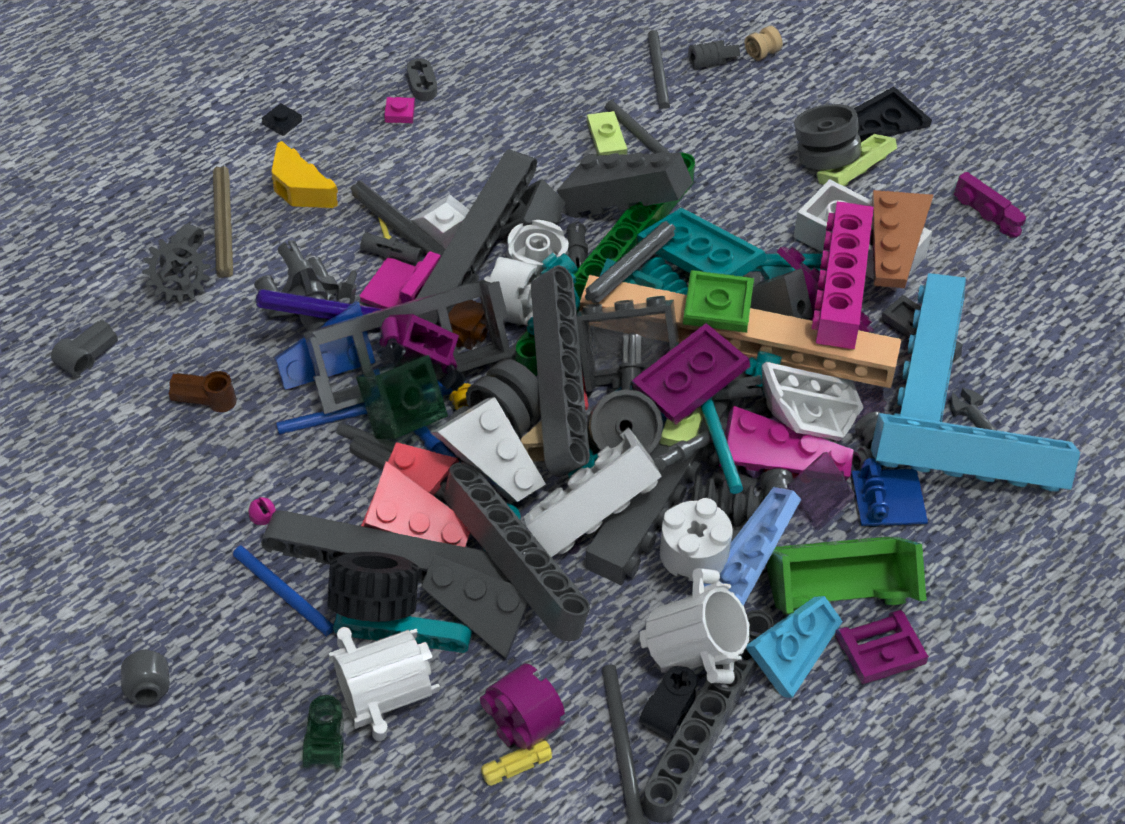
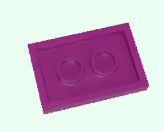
M705 323L635 377L632 383L634 389L652 399L660 412L676 425L750 367V361L747 356Z

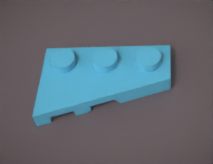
M825 596L813 597L796 609L794 613L789 614L747 644L746 649L779 694L786 698H793L835 634L836 629L839 628L843 621Z

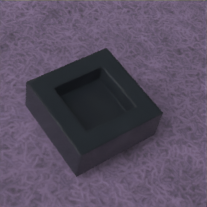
M282 103L262 117V125L282 136L302 122L301 114Z

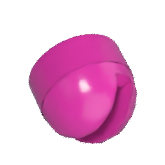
M259 497L252 501L248 509L250 520L257 525L268 524L272 514L276 511L273 502L266 497ZM260 506H263L268 513L263 514Z

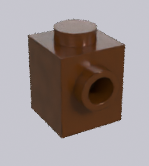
M473 300L455 304L448 316L452 332L459 335L456 347L472 350L477 342L482 343L488 334V326L482 304Z

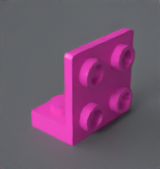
M429 251L423 261H419L416 266L393 258H387L360 294V301L380 309H385L415 300L441 256Z

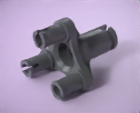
M288 240L290 249L286 242H283L278 247V252L288 267L287 273L289 276L281 292L330 300L337 293L338 283L333 276H329L321 258L315 256L305 260L294 240ZM270 275L262 276L254 283L258 291L265 289L279 292L274 279ZM265 309L268 317L271 319L292 316L300 317L307 332L322 327L325 322L330 320Z

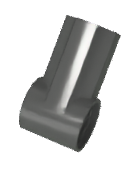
M104 320L97 321L74 340L68 338L60 340L52 349L51 360L75 378H80L82 372L87 368L90 370L93 367L95 358L118 341L117 335Z

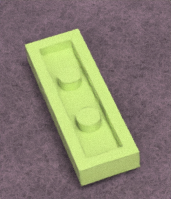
M873 134L861 142V155L854 162L840 168L817 172L819 183L825 184L830 179L842 186L848 185L849 181L865 173L869 167L878 161L884 160L888 154L897 149L896 139Z

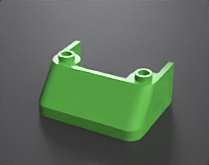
M875 537L776 546L766 563L775 607L783 611V614L794 613L796 609L813 597L825 596L828 601L877 597L885 599L886 605L905 604L906 598L909 597L918 601H927L922 544L900 537Z

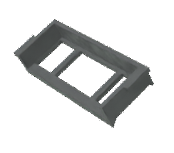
M479 280L303 333L316 374L313 378L323 413H331L443 378L447 374L442 371L439 364L427 363L378 379L374 378L362 332L381 327L383 321L389 315L414 314L418 316L436 310L440 327L452 332L446 307L480 297L492 344L459 354L455 346L453 356L457 363V370L462 372L511 357L503 320L508 318L500 282L491 283ZM352 335L365 383L332 393L319 345Z

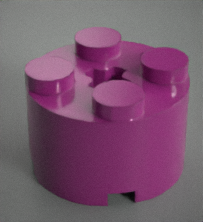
M526 663L489 686L479 700L486 713L491 715L499 726L496 729L498 737L508 747L515 744L520 749L527 748L529 750L565 724V721L560 720V717L565 714V710L552 684L547 678L539 681L533 675L537 669Z

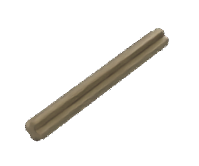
M216 166L213 169L216 271L219 278L233 275L229 169L226 166L221 168Z

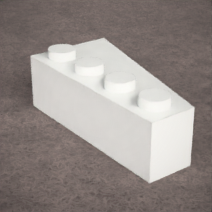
M630 428L620 434L623 441L614 448L606 446L597 454L598 459L592 468H580L574 473L567 483L569 487L566 490L557 488L524 516L526 527L551 557L557 553L563 554L570 550L577 538L584 533L590 534L596 531L602 525L604 518L611 513L617 514L623 511L630 504V499L640 492L644 494L652 490L657 485V480L662 477L653 459Z

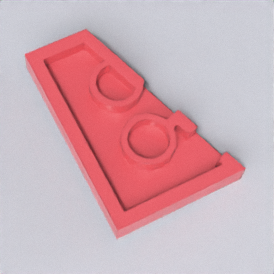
M396 442L388 463L434 496L441 487L440 483L449 474L450 467L453 464L459 463V460L455 457ZM369 506V508H368V511H367V513H366V515H365V518H364V520H363V523H362V525H361V526H363V527H364V524H365V521H366V518H367V515H368L370 506Z
M386 461L364 527L466 547L470 531L454 511Z

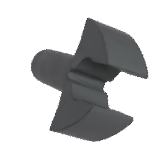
M962 388L961 396L968 401V403H964L952 392L950 407L954 417L960 414L968 416L977 428L997 431L978 409V406L983 405L984 402L982 395L970 389Z

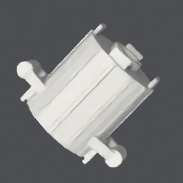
M696 568L692 574L694 580L692 596L654 608L648 619H646V630L640 631L642 648H649L650 655L661 668V673L666 674L670 668L675 666L688 667L690 669L704 666L707 671V680L710 683L731 684L735 678L733 672L734 662L742 660V657L738 655L743 653L747 643H749L750 624L747 614L739 599L733 592L729 591L731 584L720 582L718 571ZM715 665H723V669H716Z
M342 627L337 632V645L341 649L329 653L330 664L334 662L342 694L354 719V728L357 729L370 724L372 737L376 741L384 740L387 735L388 726L386 721L382 719L381 714L430 697L432 694L440 691L439 683L431 686L429 679L431 668L428 660L432 659V655L426 642L417 644L415 640L418 632L417 629L406 630L356 648L352 641L351 630L347 627Z

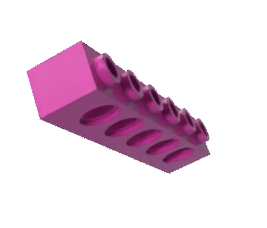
M837 201L835 213H829L820 267V269L826 270H820L818 289L823 290H817L814 308L820 309V311L814 310L811 328L818 330L817 344L855 349L860 325L874 208L872 206Z

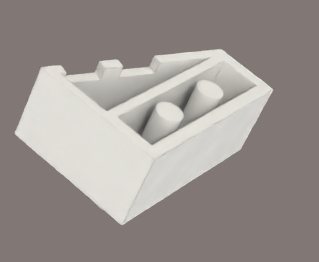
M495 397L483 400L430 432L449 447L461 460L477 468L489 484L509 501L518 502L546 485Z

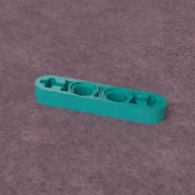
M336 614L333 626L335 633L340 628L347 627L351 630L353 638L375 641L406 630L417 629L418 632L415 640L418 644L426 642L431 649L459 653L468 651L472 634L467 626L459 623L411 616L393 621L370 622Z

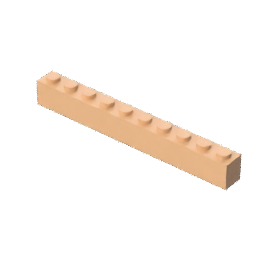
M589 275L580 300V311L583 310V306L594 304L591 300H586L585 295L587 293L585 290L599 277ZM621 282L599 302V304H602V308L614 307V303L621 300H633L634 304L646 303V298L665 296V300L674 299L679 343L700 328L699 326L683 325L687 295ZM750 308L747 333L713 328L749 359L750 357L757 358L758 351L768 352L782 357L780 365L886 388H891L902 340L858 330L855 349L817 344L818 330L811 329L813 321ZM665 313L589 322L591 326L629 334L635 333L643 337L669 342Z

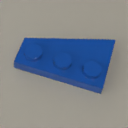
M356 301L348 306V309L325 322L322 327L362 316L359 302ZM364 331L362 334L370 363L372 364L375 363V358L368 333ZM352 335L319 345L328 377L360 367ZM302 338L274 358L282 386L285 390L314 381L313 376H316L305 338Z

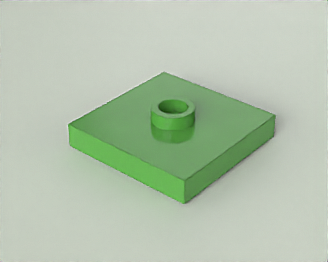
M691 270L683 325L702 327L707 323L715 329L747 333L754 278Z

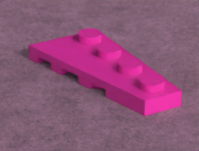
M736 406L730 410L725 437L735 465L745 466V470L759 471L761 468L770 470L782 468L791 473L804 474L806 478L827 481H847L850 477L853 449L820 437L796 433L785 424Z

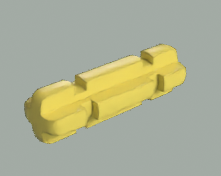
M542 740L529 750L521 748L500 757V762L498 763L493 760L484 764L481 767L482 776L485 782L492 786L503 781V776H506L508 779L533 768V763L538 762L540 765L549 761L552 758V751L547 741Z

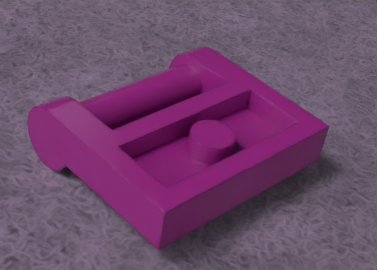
M902 610L889 613L887 618L855 628L843 627L835 631V637L841 649L845 651L862 685L927 664L929 656ZM892 630L896 632L895 634L858 645L857 641Z

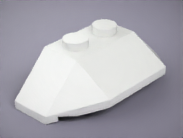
M765 362L762 365V386L767 399V406L774 417L796 433L840 441L845 437L857 415L863 409L853 381Z

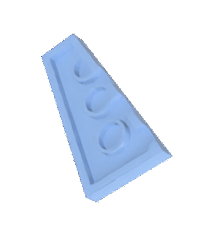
M773 487L731 542L729 558L720 573L719 580L723 584H731L729 591L734 593L743 606L801 501V498L793 490Z

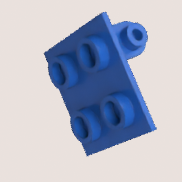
M868 458L863 462L861 470L851 472L861 526L928 524L920 481L916 470H881L880 463L874 458Z

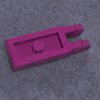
M969 172L961 174L958 177L954 196L962 204L969 205L977 210L983 219L993 221L999 225L1001 233L1013 238L1020 237L1022 233L1021 226L1026 221L1025 214L1012 205V202Z

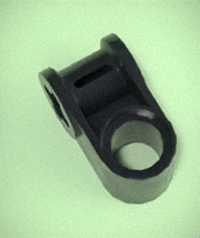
M682 666L670 668L655 693L647 701L641 713L639 724L672 740L675 729L681 725L696 698L697 678L694 671Z

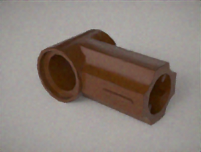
M214 371L206 376L177 373L172 375L169 382L168 394L171 401L209 405V408L216 412H227L234 408L237 402L230 375L223 371Z

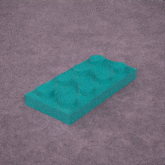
M682 207L637 234L639 243L662 222L667 221L670 225L673 224L675 226V236L655 254L691 273V270L744 276L766 262L765 251Z

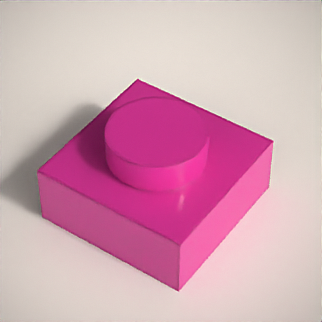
M387 97L385 122L413 123L415 98Z

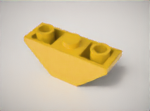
M282 141L278 142L271 171L274 191L293 207L334 208L338 206V189L335 183L318 172L313 164H309L300 157L295 149H291Z

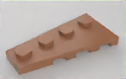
M873 190L874 286L906 287L921 234L932 204V194Z

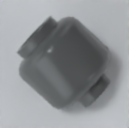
M143 649L130 654L124 659L121 665V689L128 699L136 704L149 705L157 702L168 692L170 685L169 665L163 655L152 650Z

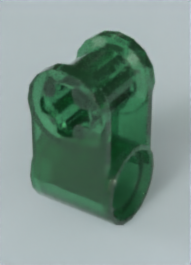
M320 695L310 703L307 731L303 742L304 768H310L312 764L334 765L335 769L342 768L344 718L340 701L332 695ZM325 715L334 716L329 721L319 720L321 717Z

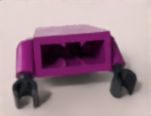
M414 314L389 315L383 321L380 327V346L384 347L380 355L382 361L386 362L387 359H390L397 366L404 356L414 361L439 364L442 371L447 373L441 380L445 388L449 389L451 387L453 391H458V388L464 384L466 378L457 370V363L453 356L459 335Z

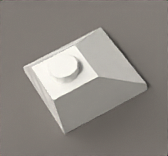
M449 194L410 220L446 249L468 214L469 209Z

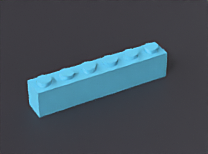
M928 273L926 285H920L918 303L922 304L921 310H915L913 328H916L917 332L916 335H910L908 354H912L911 361L905 360L903 379L907 380L906 387H900L897 405L902 406L901 414L895 413L894 415L942 422L965 298L966 277Z
M878 413L871 445V452L875 460L883 466L898 467V464L909 465L912 469L920 472H930L931 469L943 470V473L949 476L962 477L963 474L975 475L977 479L987 482H994L995 478L1003 479L1012 485L1025 487L1030 483L1039 485L1045 490L1055 492L1059 491L1060 488L1071 490L1081 453L1069 441Z

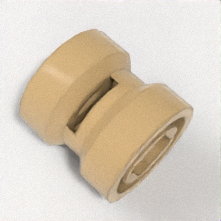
M767 26L761 29L759 33L748 35L745 38L744 44L746 52L756 61L764 59L768 53L774 54L780 51L783 42L779 31L773 26Z

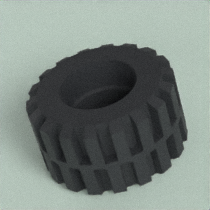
M354 552L336 557L330 561L327 606L339 615L361 621L385 622L408 617L414 614L416 610L418 565L404 557L381 552Z

